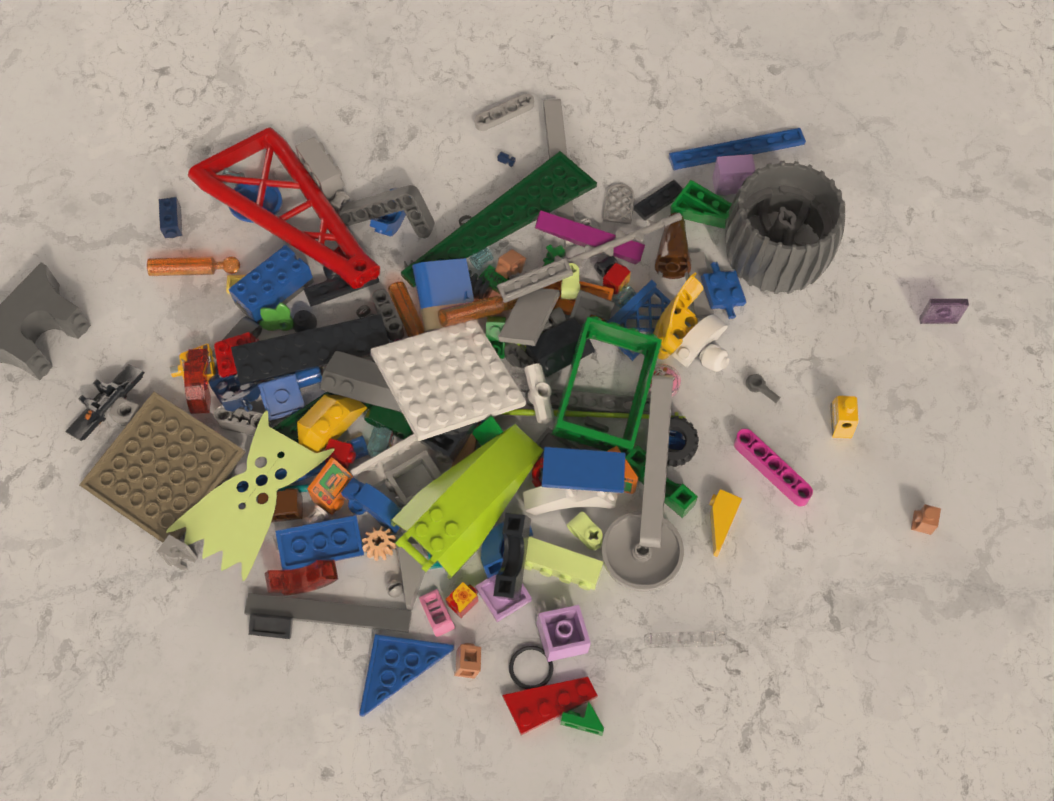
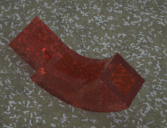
M188 349L187 361L184 362V387L190 414L210 413L211 395L207 380L208 349Z
M316 560L314 563L303 568L268 570L264 573L268 593H282L283 596L314 591L338 580L335 560Z

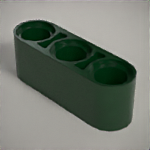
M372 404L364 416V420L368 424L402 440L414 434L404 414L399 411Z

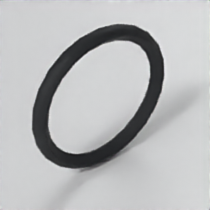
M532 645L517 650L509 663V673L514 683L523 689L545 686L553 675V661L548 662L549 673L547 677L537 685L530 686L521 683L516 678L513 670L514 661L519 654L527 650H536L546 657L544 649Z

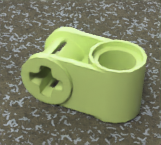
M569 263L573 276L562 280L561 299L576 300L580 290L579 267L574 263Z
M583 511L567 523L569 531L588 549L598 550L601 548L603 542L602 531Z

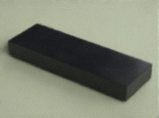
M672 180L634 205L633 210L645 221L673 203L683 188L675 180Z

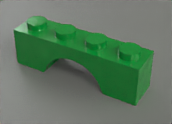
M637 445L625 459L638 476V481L644 485L646 451ZM666 477L664 503L683 518L695 506L698 496L683 483H675Z

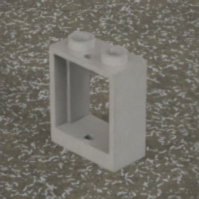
M426 450L385 473L387 481L384 483L390 492L394 491L396 494L395 500L400 508L404 507L417 493L406 498L395 479L423 464L433 481L442 475Z

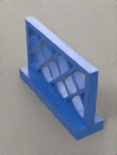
M650 280L607 323L615 322L620 324V327L623 325V328L626 329L635 328L639 333L649 332L653 334L655 328H652V320H658L660 316H652L651 308H661L662 314L664 308H667L671 301L656 288L657 284ZM655 294L660 298L661 304H651V297ZM639 308H648L649 316H640ZM628 319H636V327H627L626 321ZM639 319L649 320V328H640ZM618 347L632 361L640 354L637 352L633 354L630 350Z

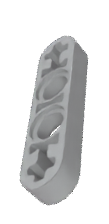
M525 93L478 114L475 117L476 129L485 131L530 111L534 107V97L531 94ZM512 106L515 107L516 110L509 111L508 108ZM496 113H499V114L502 115V116L499 117V118L493 117V115L496 114Z

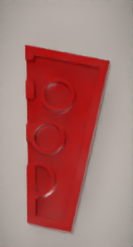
M587 676L504 694L502 697L520 735H523L561 716L563 712L567 713L597 698L598 695Z

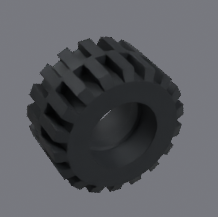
M679 416L670 417V431L680 432L685 438V446L681 451L675 453L668 451L667 466L677 467L685 465L695 455L699 437L693 424L689 423L686 418L683 417L682 419Z

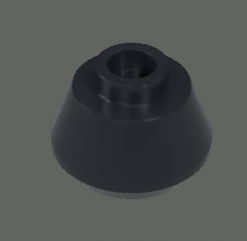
M300 310L294 315L293 329L295 332L316 328L317 319L309 311Z

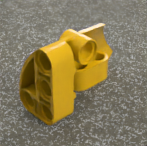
M696 272L685 282L656 323L654 335L662 339L658 359H667L682 344V339L698 324L696 315L688 309L691 303L703 291L702 284L695 278ZM685 322H688L691 327H688Z

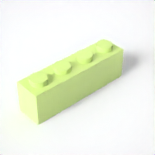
M529 536L524 569H535L546 577H551L552 575L558 577L561 582L578 584L581 589L595 590L603 568V561Z

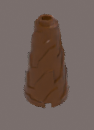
M683 216L682 220L667 225L664 228L655 259V271L658 275L659 272L663 273L662 277L667 279L683 278L686 272L689 274L691 271L692 260L688 252L686 224Z

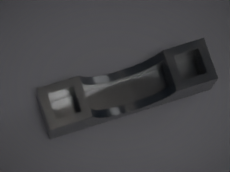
M505 513L502 532L505 545L504 558L501 569L496 575L493 596L499 599L520 601L531 518L523 514Z

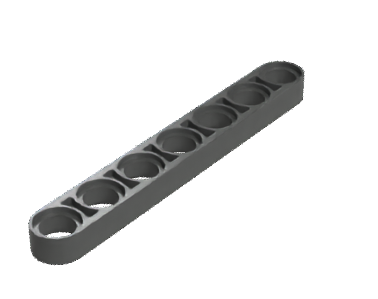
M528 389L525 393V400L527 405L534 407L528 399V392L530 391ZM551 389V395H555L558 398L555 403H551L552 409L559 408L564 390ZM572 391L570 397L576 398L577 402L572 405L568 404L567 410L629 414L630 410L624 408L623 404L626 402L632 403L634 396ZM591 398L596 401V404L588 406L585 401ZM647 398L645 404H650L651 398ZM607 400H611L615 403V406L608 408L604 403ZM643 410V414H650V411Z

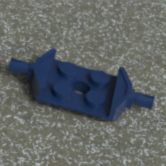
M218 372L208 380L212 391L227 411L233 412L240 407H243L247 412H249V409L251 411L253 406L250 402L257 400L261 393L258 385L255 383L240 386L237 374L223 378Z

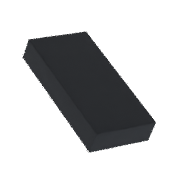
M251 613L248 635L290 639L293 617Z

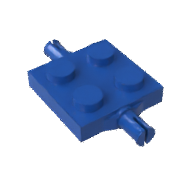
M713 262L710 264L713 273H706L700 277L710 308L724 309L727 312L728 319H734L736 315L733 308L744 306L747 303L737 272L720 271L718 262Z

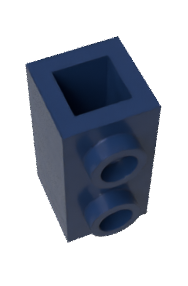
M177 197L159 199L160 230L164 238L183 236L181 206Z

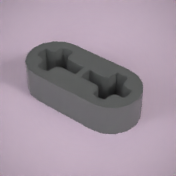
M515 343L508 344L504 350L506 360L518 373L526 375L525 366L521 367V362L525 365L528 363V366L533 364V360L519 345ZM509 351H516V356L514 354H509Z

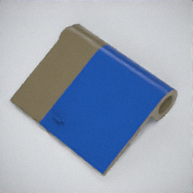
M466 258L421 262L412 265L424 332H430L474 318L478 322Z

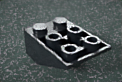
M479 421L421 440L420 443L454 462Z

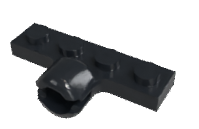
M324 266L323 271L327 280L304 288V293L310 307L377 284L379 283V278L370 280L361 288L353 289L338 274Z

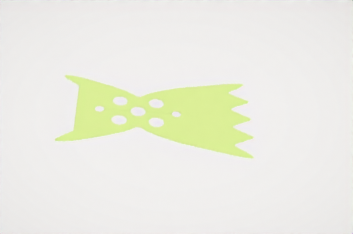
M266 410L258 423L247 458V470L212 490L167 529L166 533L186 527L185 544L190 545L204 539L202 558L204 559L219 551H223L221 571L241 562L242 581H245L270 527L276 506L277 490L293 483L317 467L333 453L334 449L314 453L269 427L268 411ZM279 452H284L285 455L283 458L277 457V454ZM259 457L267 459V464L262 468H258L255 465V461ZM280 468L287 471V476L282 480H278L275 477V472ZM259 475H266L268 478L267 483L263 486L256 484V478ZM241 481H246L249 484L245 492L237 491V484ZM260 493H266L269 497L265 504H258L256 501ZM245 503V509H239V504Z

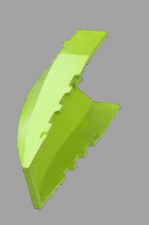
M514 424L421 489L391 520L393 527L398 525L406 531L395 544L407 551L422 566L421 569L425 572L438 561L448 573L447 578L450 580L477 552L544 450ZM410 537L432 556L429 560L408 542Z

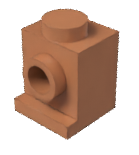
M511 249L499 257L495 271L507 279L512 275L522 272L526 258Z
M925 504L920 510H915L911 530L931 535L938 528L941 508Z
M472 643L461 644L456 650V671L454 676L475 679L481 671V647L475 646Z

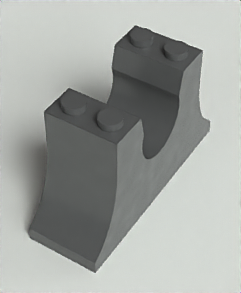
M42 262L0 304V363L19 367L38 380L46 376L53 367L35 345L38 337L48 330L57 329L66 333L67 336L79 339L91 326L79 307L60 296V284L47 265Z

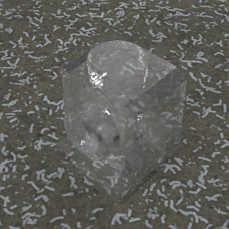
M510 366L508 373L519 391L526 393L529 386L524 368Z

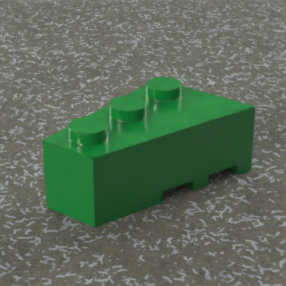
M690 180L671 205L670 215L672 213H680L685 220L725 229L732 203Z

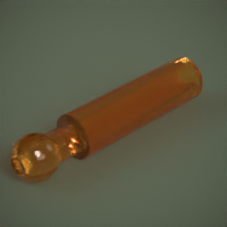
M232 256L226 257L223 261H215L213 257L149 258L147 260L149 276L214 275L215 271L219 269L233 274L240 269L239 260Z
M399 281L391 284L388 287V292L408 337L426 333L405 283Z
M493 296L442 308L438 311V319L443 327H449L501 314L503 311L513 310L518 298L504 303L501 296Z

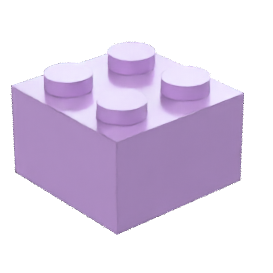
M752 154L717 157L712 178L715 194L725 196L738 192L746 178L755 171Z
M579 605L538 614L537 627L547 662L588 653L591 642Z

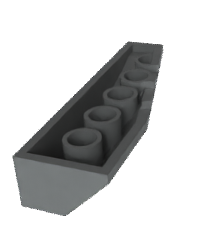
M335 351L324 369L320 385L321 390L401 411L374 361Z

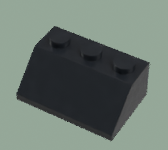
M574 317L540 334L535 346L525 345L534 364L542 366L544 377H548L571 365L582 328ZM590 339L586 340L581 359L595 352Z

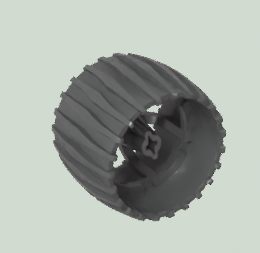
M780 161V163L773 165L769 163L762 169H756L751 176L746 178L736 193L726 222L725 242L727 258L730 259V266L736 270L738 277L746 280L751 287L754 285L760 288V291H772L774 294L779 292L790 294L795 290L800 289L801 291L809 284H813L831 264L843 237L845 201L842 199L841 190L837 189L833 179L830 180L825 176L824 171L821 170L819 172L813 169L812 165H801L798 161H794V163ZM779 212L772 226L768 214ZM754 215L759 216L761 225L767 234L765 237L760 235L759 231L750 225V217ZM803 223L809 225L813 229V233L817 234L819 240L816 243H807L804 246L794 241V236Z

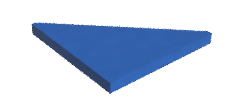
M375 634L359 715L364 717L451 653L455 646Z

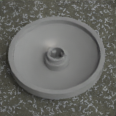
M635 511L620 516L608 527L602 542L601 554L603 564L609 575L625 588L641 592L657 590L670 583L680 570L684 557L682 538L674 525L663 517L661 548L640 546L642 511Z

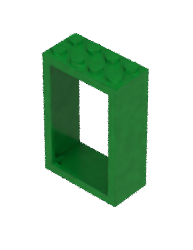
M587 317L581 328L551 435L603 451H608L617 446L621 453H625L626 457L633 450L662 339H659L654 334L639 333L635 328L626 329L620 327V324L615 322H604L599 317ZM587 339H595L644 355L623 438L563 421Z

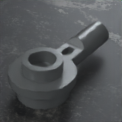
M753 374L746 379V387L750 391L761 392L775 403L781 398L765 385L766 381H764L761 375Z

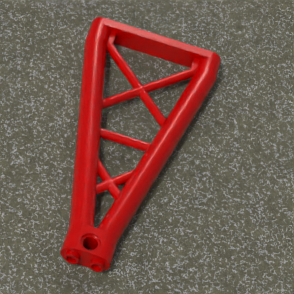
M266 128L195 164L189 169L188 177L201 190L332 270L353 289L361 288L364 284L379 276L380 266L364 252L288 142L273 128ZM263 149L267 150L261 179L217 175L220 171ZM273 152L294 182L268 179ZM222 182L258 185L259 191L256 203ZM267 186L300 189L307 199L306 202L279 217L263 208ZM310 207L313 208L321 220L319 232L301 231L286 222ZM325 240L336 241L347 259L325 246Z

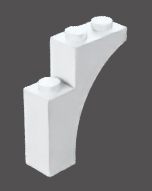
M542 486L523 492L525 511L535 516L554 510L574 507H601L607 509L617 507V493L546 488Z

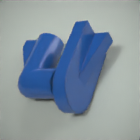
M670 431L669 435L671 436H669L668 448L682 450L685 446L683 435L677 431Z

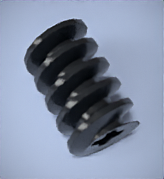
M469 270L473 297L484 303L492 292V287H489L490 281L487 280L483 283V277L477 280L478 274L476 273L471 277L472 271Z

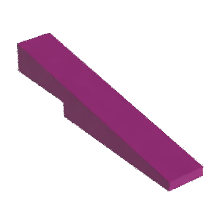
M544 211L539 212L535 229L584 248L586 245L595 248L616 239L614 234ZM631 240L614 247L613 256L636 265L641 261L645 244Z

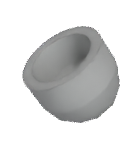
M391 580L387 584L386 589L389 596L396 598L402 595L403 585L400 581ZM399 584V586L394 587V588L390 591V588H391V587H393V586Z

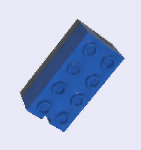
M284 245L228 290L234 304L247 317L259 324L263 320L260 314L262 307L276 309L280 302L286 305L300 294L304 288L310 286L314 280L310 267L301 258L297 260L295 253L287 245Z

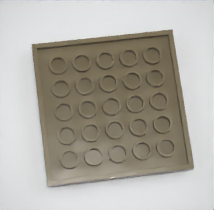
M153 392L79 486L162 543L168 535L180 540L186 532V527L166 533L167 529L207 494L220 486L246 452L170 401Z

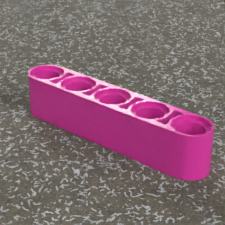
M749 429L739 430L734 441L735 449L795 505L800 507L807 505L813 495L812 487ZM740 439H746L748 443H744ZM754 452H760L762 456H757ZM769 465H773L777 469L773 470L769 467ZM783 479H789L791 483H786ZM798 492L804 493L806 497H801Z

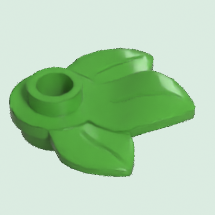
M280 302L276 309L263 307L260 309L263 320L259 325L263 329L268 331L278 329L289 331L293 328V318L290 315V309L285 304Z

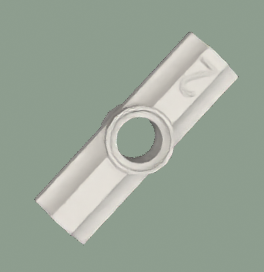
M539 364L526 366L524 370L530 390L528 392V399L534 406L537 422L540 424L551 422L555 419L549 397L552 392L550 386L545 382L542 366Z

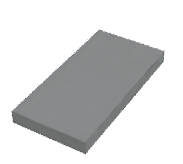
M541 288L519 297L498 336L499 341L535 346L560 296L559 290Z

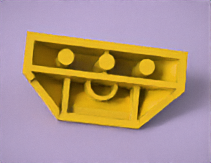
M324 395L297 422L299 444L314 453L325 451L329 439L337 440L367 409V406L358 400L345 396Z

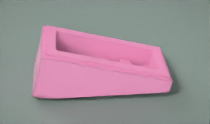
M438 589L419 597L436 637L455 629ZM438 599V601L428 606L426 605V603ZM441 606V608H439V609H437V610H435V611L429 612V611H431V610H433V609H435V608ZM444 614V616H441V617H439V618L433 620V618L438 617V616Z

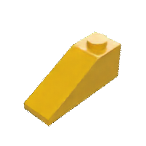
M721 489L717 495L713 494L709 503L712 506L710 520L713 554L718 557L742 501V498Z

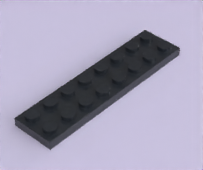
M377 314L231 347L241 386L327 366L335 351H341L358 357L370 356L372 348L389 344L382 315Z

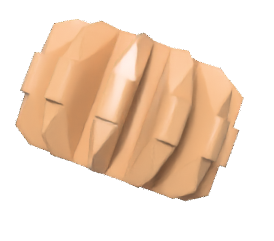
M381 526L377 531L373 527L372 533L366 531L367 538L362 539L364 544L362 549L364 552H367L368 558L374 556L375 561H378L379 557L382 556V559L386 560V554L392 556L393 551L391 549L397 547L394 543L396 537L391 535L390 529L385 531L384 527Z

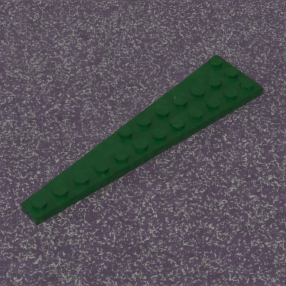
M559 151L401 271V276L414 288L416 283L412 265L421 262L468 258L536 221L540 211L550 213L596 188L597 182Z

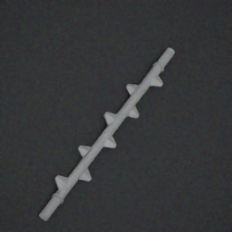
M677 213L665 219L662 218L658 222L647 220L646 227L629 234L618 230L616 231V239L595 248L586 245L585 252L568 258L567 261L568 263L576 264L580 268L582 267L583 260L602 252L613 256L614 247L633 239L642 242L644 241L645 234L682 220V216L680 213ZM555 256L554 262L562 258L559 256Z

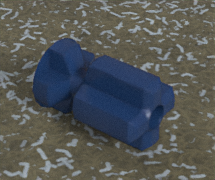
M502 151L497 156V161L503 164L509 163L510 167L516 161L515 157L509 158V155Z

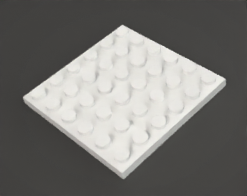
M475 318L371 349V355L418 441L487 419L490 416L493 417L524 407L526 404V400Z

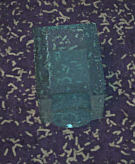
M373 427L367 446L369 456L375 457L392 447L394 442L392 431L385 427Z

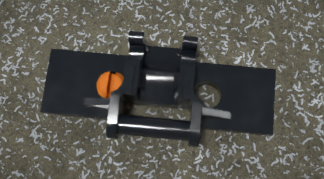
M128 364L111 383H101L96 379L93 385L99 393L93 400L86 398L84 395L78 398L87 409L65 432L80 441L85 440L102 421L106 420L104 413L120 397L126 399L127 394L143 378L145 372Z

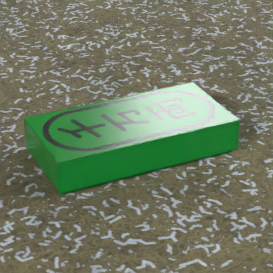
M489 265L478 279L483 277V283L489 280V287H492V290L500 294L497 285L511 279H506L497 273L494 267Z

